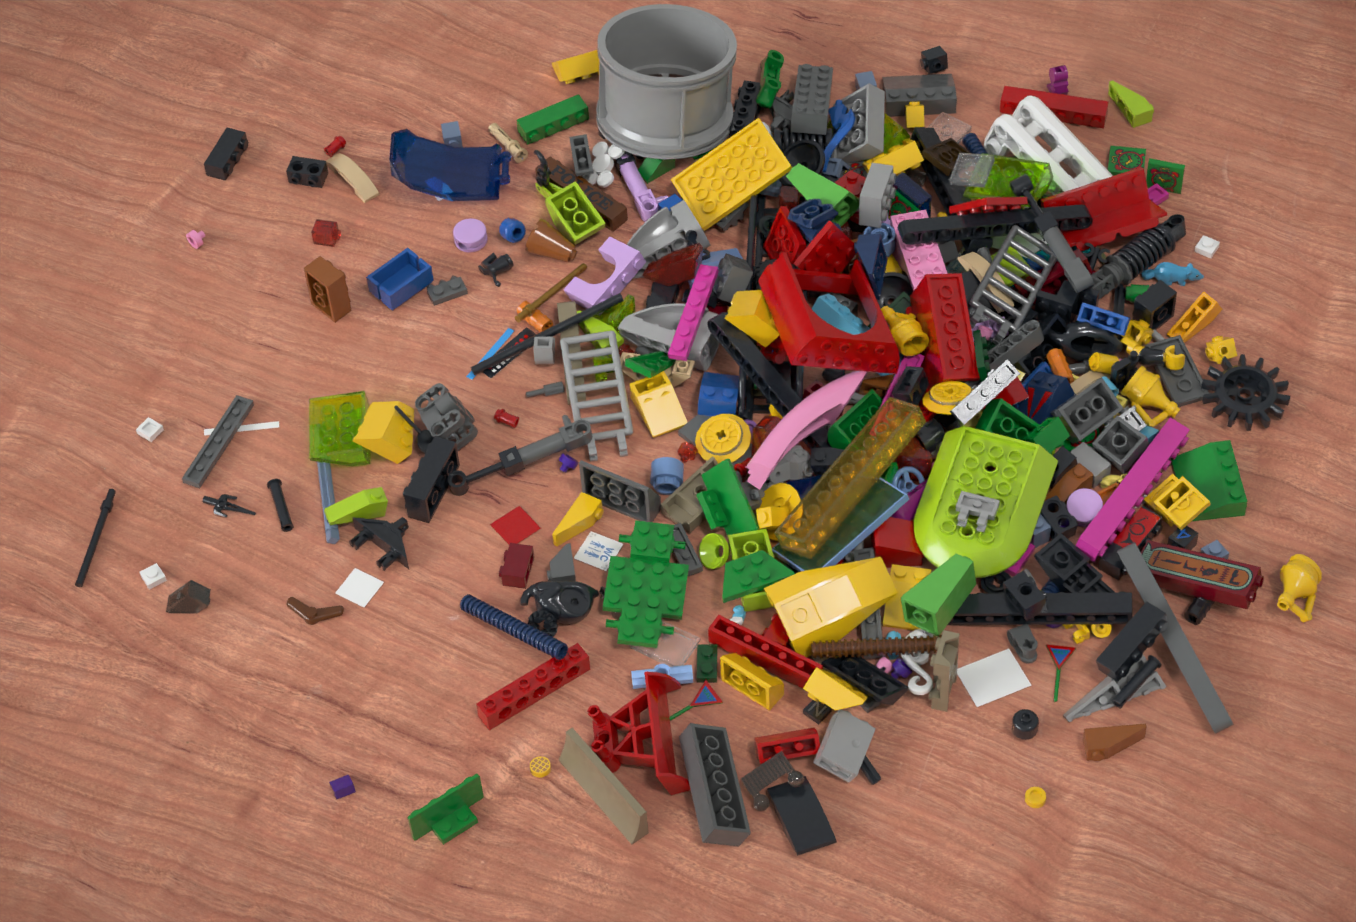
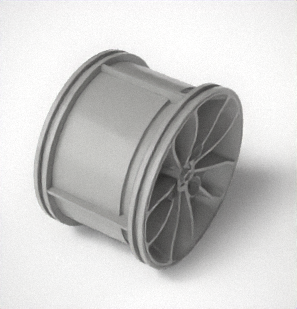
M656 4L632 8L607 21L600 30L597 40L599 99L596 107V121L602 135L610 143L626 152L654 159L692 157L720 145L730 133L729 128L733 120L731 88L732 69L736 61L737 41L730 27L721 19L703 10L672 4Z

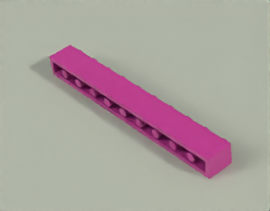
M1170 417L1079 537L1075 546L1086 554L1091 561L1094 562L1098 556L1102 557L1108 549L1106 545L1108 543L1111 545L1117 537L1115 533L1122 531L1126 525V518L1128 520L1131 519L1136 511L1134 509L1135 506L1139 508L1145 499L1143 497L1144 494L1148 496L1153 489L1152 483H1158L1163 475L1161 471L1164 470L1166 472L1171 464L1170 459L1175 460L1180 452V446L1184 448L1189 440L1187 437L1190 431L1189 428Z

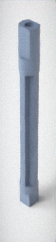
M317 424L313 427L326 541L327 543L336 544L340 539L338 524L329 525L324 512L325 508L335 504L326 426Z

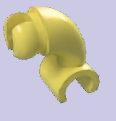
M1122 474L1121 476L1107 475L1102 478L1100 486L1104 489L1116 482L1121 483L1127 474Z

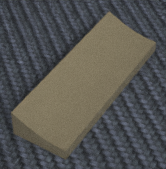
M573 728L566 731L565 745L559 758L560 763L631 844H634L649 833L647 812Z

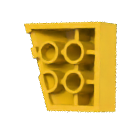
M905 139L902 141L903 145L892 146L887 150L888 153H880L865 161L862 165L867 174L872 163L892 165L893 173L896 174V177H899L905 173L904 170L908 168L912 170L921 165L920 162L924 161L916 142Z
M762 290L737 291L731 301L732 305L728 309L729 313L725 316V319L766 348L780 335Z
M400 401L372 402L364 416L362 425L358 428L357 435L352 441L399 464L412 454L413 427L397 412L394 406L397 405L413 423L414 408Z
M815 668L803 688L809 692L808 697L816 702L820 701L823 704H827L834 710L861 705L869 697L836 674L819 668Z

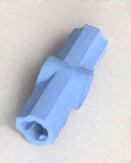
M658 664L654 669L631 671L633 689L646 688L644 672L647 671L667 674L675 678L680 684L694 683L692 665L669 667L666 664Z

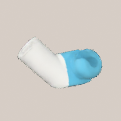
M737 605L733 608L734 614L729 620L742 625L746 611H744L743 606Z

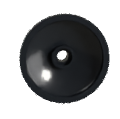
M799 140L791 144L783 152L792 168L799 163L819 175L824 168V150L813 140ZM787 174L779 178V181L785 187L797 189L786 177Z
M896 272L885 273L880 300H877L880 309L884 306H889L888 301L890 299L895 300L903 292L909 297L911 296L913 289L907 276Z

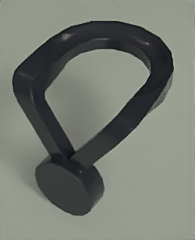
M694 230L687 231L685 237L689 242L684 256L693 261H703L710 258V251L701 248L697 243V232ZM692 243L699 251L706 253V255L693 256L690 254L689 251Z

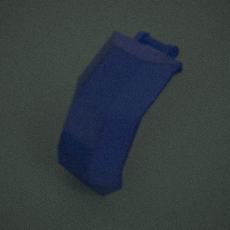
M403 129L391 133L389 161L391 176L412 190L449 201L498 200L500 185L510 183L509 162L512 155L508 151L501 153L502 147L497 143L491 147L455 148L419 137L410 130ZM502 163V174L500 175V164Z

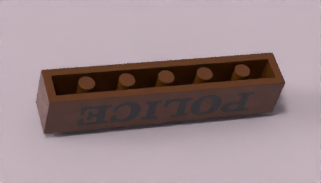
M552 157L546 159L551 171L549 175L550 183L565 188L576 181L604 220L606 228L614 232L628 220L627 208L624 204L617 202L611 195L604 193L597 186L589 183L584 177L576 176L572 169H568L560 161Z

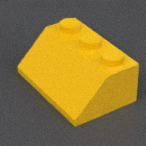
M597 50L552 62L559 81H565V84L575 82L577 77H581L583 80L592 77L591 73L597 72L599 75Z
M737 653L721 656V680L769 711L783 697L784 683L778 677H773L764 668L757 667L748 658L741 657Z

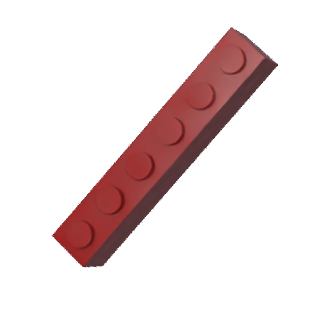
M1004 85L1000 101V113L1013 115L1021 100L1027 96H1035L1061 122L1103 129L1105 127L1109 101Z
M719 614L708 628L709 643L717 644L718 647L730 653H737L741 657L744 656L754 665L760 666L766 671L801 688H804L815 668L823 670V665Z

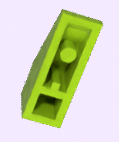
M1113 80L1109 81V96L1133 128L1152 122L1154 108L1145 97Z
M594 317L578 324L585 335L614 331L619 353L623 352L624 339L620 333L616 332L614 327ZM609 338L590 341L595 349L610 347ZM612 354L604 355L601 357L603 360L612 357Z
M382 487L366 489L325 508L324 512L329 525L353 522V517L364 519L384 517L388 500Z

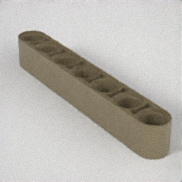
M575 301L557 303L559 323L577 314ZM578 324L561 332V339L579 336ZM580 343L568 345L569 353L581 352ZM582 359L571 361L572 370L583 368ZM565 374V384H566L567 402H568V405H571L570 397H569V391H568V385H567V379H566V374ZM584 375L574 377L575 386L584 384ZM585 392L577 393L578 402L586 401Z

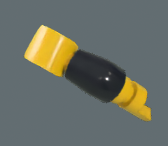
M1127 336L1121 340V342L1127 345L1126 352L1130 354L1131 351H1137L1139 363L1145 366L1163 365L1164 362L1165 366L1170 370H1180L1184 367L1185 355H1174L1175 345L1167 347L1165 352H1163V350L1140 346L1139 343Z

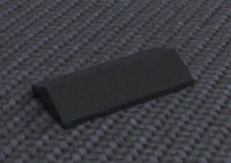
M844 655L841 658L835 656V658L831 657L821 662L823 667L880 703L894 705L908 691L907 685L857 655H854V657H851V655L845 657Z

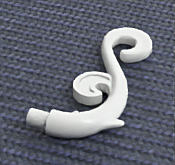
M917 629L910 632L905 638L908 636L911 638L923 636L925 638L927 635L933 637V634L923 629ZM908 652L905 655L901 653L906 665L927 681L925 685L919 686L916 683L920 681V676L912 677L908 682L909 691L915 695L929 693L933 688V680L920 667V665L928 662L929 654L927 652H924V654H921V652L915 654L913 652L912 656Z

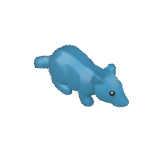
M1162 262L1154 269H1147L1142 273L1144 280L1155 277L1158 281L1161 280L1169 286L1172 285V282L1177 281L1180 286H1185L1186 282L1184 280L1194 281L1204 278L1199 270L1193 268L1191 263L1187 267H1181L1170 262Z

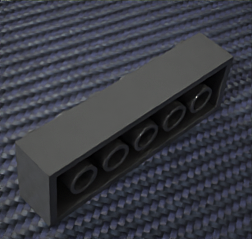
M810 64L798 66L792 108L791 132L826 135L833 67L826 65L812 66Z
M690 723L679 736L702 842L740 846L751 834L727 730L724 727Z

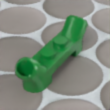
M769 50L767 56L760 63L762 70L760 87L755 101L764 108H771L773 106L776 95L781 88L779 78L781 67L784 64V57L776 50Z

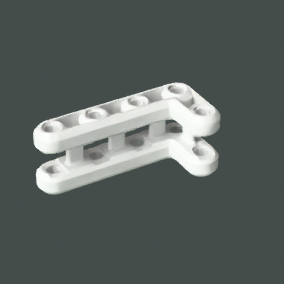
M1027 96L1021 100L1012 116L1002 114L998 117L985 137L984 148L990 157L1001 159L1011 150L1052 195L1113 176L1055 114L1035 96ZM1039 135L1052 148L1050 153L1035 140L1036 136ZM1061 161L1076 173L1077 176L1074 179L1060 166L1059 163Z

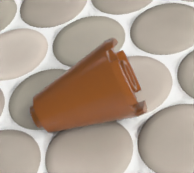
M540 219L536 223L538 228L533 229L528 237L525 251L564 262L573 261L578 252L576 251V246L546 220Z

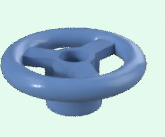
M907 466L899 469L894 476L892 485L905 493L918 486L910 480L908 472L916 475L919 484L923 482V475L914 467Z

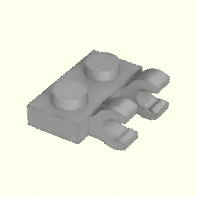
M961 491L956 504V511L960 512L957 526L965 528L970 514L979 517L977 531L985 532L988 519L994 520L1000 500Z

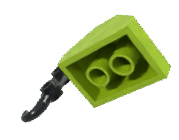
M534 150V155H537L541 163L536 170L537 183L535 185L537 190L545 197L546 207L558 231L576 245L605 228L604 220L576 181L565 188L550 183L549 175L551 171L547 161L540 151Z

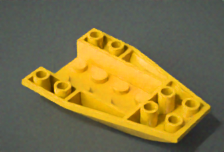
M881 557L801 571L764 588L791 641L789 644L792 650L805 657L812 655V641L819 643L820 640L822 642H825V640H828V642H831V640L838 642V640H841L898 593Z

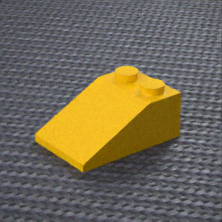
M892 564L890 577L898 593L885 604L883 627L912 631L920 629L904 621L901 597L931 573V569Z

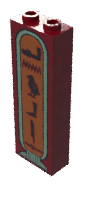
M1147 540L1141 551V555L1159 588L1248 610L1251 602H1254L1256 599L1258 588H1261L1263 585L1264 576L1261 574V567L1151 540Z

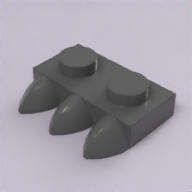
M454 275L451 276L450 281L440 280L436 286L433 284L427 286V294L434 306L468 294L462 278Z

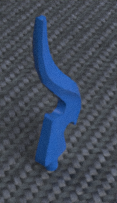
M836 100L835 106L829 108L832 126L836 130L839 128V130L824 151L825 164L822 170L824 173L827 171L828 162L834 149L852 129L856 119L852 109L845 114L847 108L842 104L841 100Z

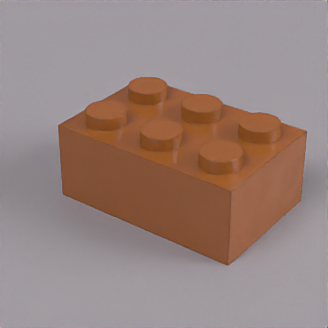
M321 256L304 267L309 296L313 306L335 323L352 311L345 280L346 275L342 270H338L329 260H325Z

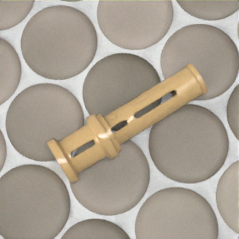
M492 123L489 126L488 131L496 137L505 147L506 152L512 155L517 163H521L527 158L528 151L521 148L517 140L511 139L497 123Z

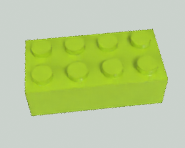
M766 528L728 535L731 561L761 550L774 558ZM764 590L741 597L742 605L746 612L772 607Z

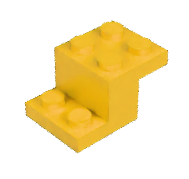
M1171 474L1144 499V502L1155 513L1162 516V519L1170 527L1175 524L1180 530L1185 528L1211 505L1210 501L1183 476L1178 479L1174 474Z

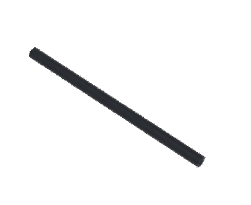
M618 293L470 368L475 376L533 347L534 337H553L623 302V297Z

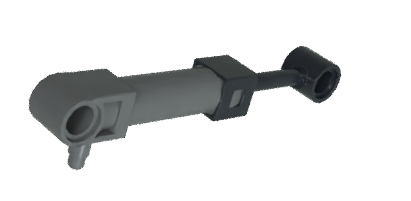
M1024 174L1010 181V187L1016 197H1027L1028 204L1037 216L1034 219V223L1038 233L1051 248L1075 292L1079 293L1093 286L1094 281L1090 273L1066 241L1052 213L1048 211L1043 214L1031 195L1030 191L1034 190V187L1028 175Z
M563 415L564 426L558 428V433L519 449L514 446L498 453L501 462L467 476L459 470L451 472L447 478L450 491L456 496H462L467 493L470 482L504 469L506 475L510 476L525 470L524 466L565 449L569 452L587 445L593 438L590 423L582 419L571 423L568 416ZM456 482H462L459 485H455Z

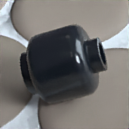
M1029 709L1017 711L1012 718L1013 734L1022 740H1029L1036 736L1039 727L1037 714Z

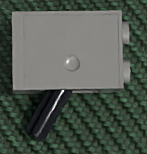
M838 710L829 722L813 763L848 783L858 775L860 769L872 785L878 783L881 780V776L866 757L867 749L876 728L872 727L868 722L854 717L848 711Z

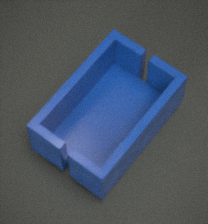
M409 248L403 250L366 277L369 292L379 300L381 299L382 303L392 311L434 281L432 267L422 258L419 259L418 255Z

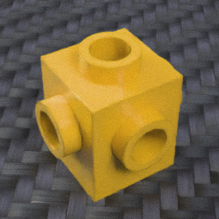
M1142 319L1140 321L1130 320L1125 336L1139 343L1140 346L1145 347L1151 341V335L1154 330L1149 328L1150 324Z
M1216 336L1211 338L1212 341L1206 342L1207 348L1205 352L1210 361L1221 364L1222 358L1226 357L1229 359L1237 356L1234 338Z

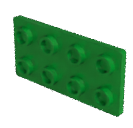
M725 459L701 475L707 491H701L696 496L711 530L724 528L727 536L759 530L758 522L730 459Z
M475 774L467 777L462 783L448 789L440 797L432 799L424 807L414 810L407 817L414 841L433 831L444 845L477 824L478 819L469 807L484 798L480 776Z

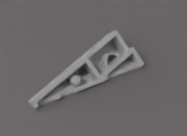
M1142 655L1141 659L1131 666L1129 673L1122 677L1119 682L1107 676L1063 715L1065 719L1071 722L1073 719L1091 715V713L1098 710L1114 707L1115 705L1111 701L1112 698L1119 693L1147 661L1145 656ZM1154 671L1128 701L1141 695L1150 694L1149 692L1164 689L1167 686L1157 671Z

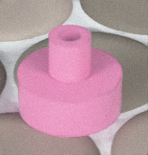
M192 230L186 234L188 242L195 249H198L203 245L202 238L205 237L203 231L197 233L195 230Z

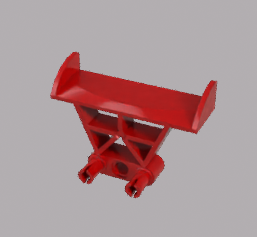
M644 672L646 690L611 716L602 712L597 705H592L588 708L587 714L593 720L594 742L591 744V749L612 773L616 772L621 764L652 767L656 770V777L671 796L691 790L689 780L676 774L667 700L668 692L681 689V684L675 678L659 672ZM648 708L650 722L641 725L640 713ZM618 730L627 734L620 744ZM652 737L654 755L644 754V739Z

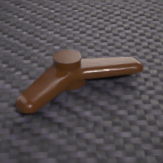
M294 597L288 598L287 606L309 625L341 616L344 612V607L341 605L316 609L315 607H309Z

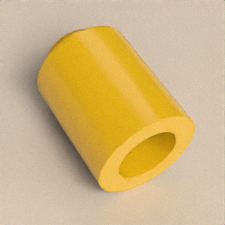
M1095 352L1089 358V366L1092 371L1111 374L1112 365L1119 361L1117 356Z

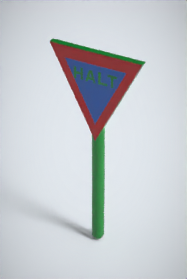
M1046 644L1057 667L1054 702H1057L1061 667L1076 648Z
M705 680L692 703L669 718L671 721L695 706L721 704L723 702L707 680Z

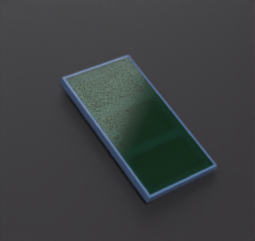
M863 468L800 523L794 532L788 534L772 548L773 555L798 572L836 565L909 500V497L905 492L868 469Z

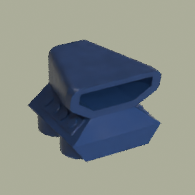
M809 199L791 209L787 219L795 222L801 235L811 243L829 220L832 222L838 215V212L833 209L832 204H822L820 199ZM832 222V223H834V224L841 230V227H840L839 224H837V223H835V222Z

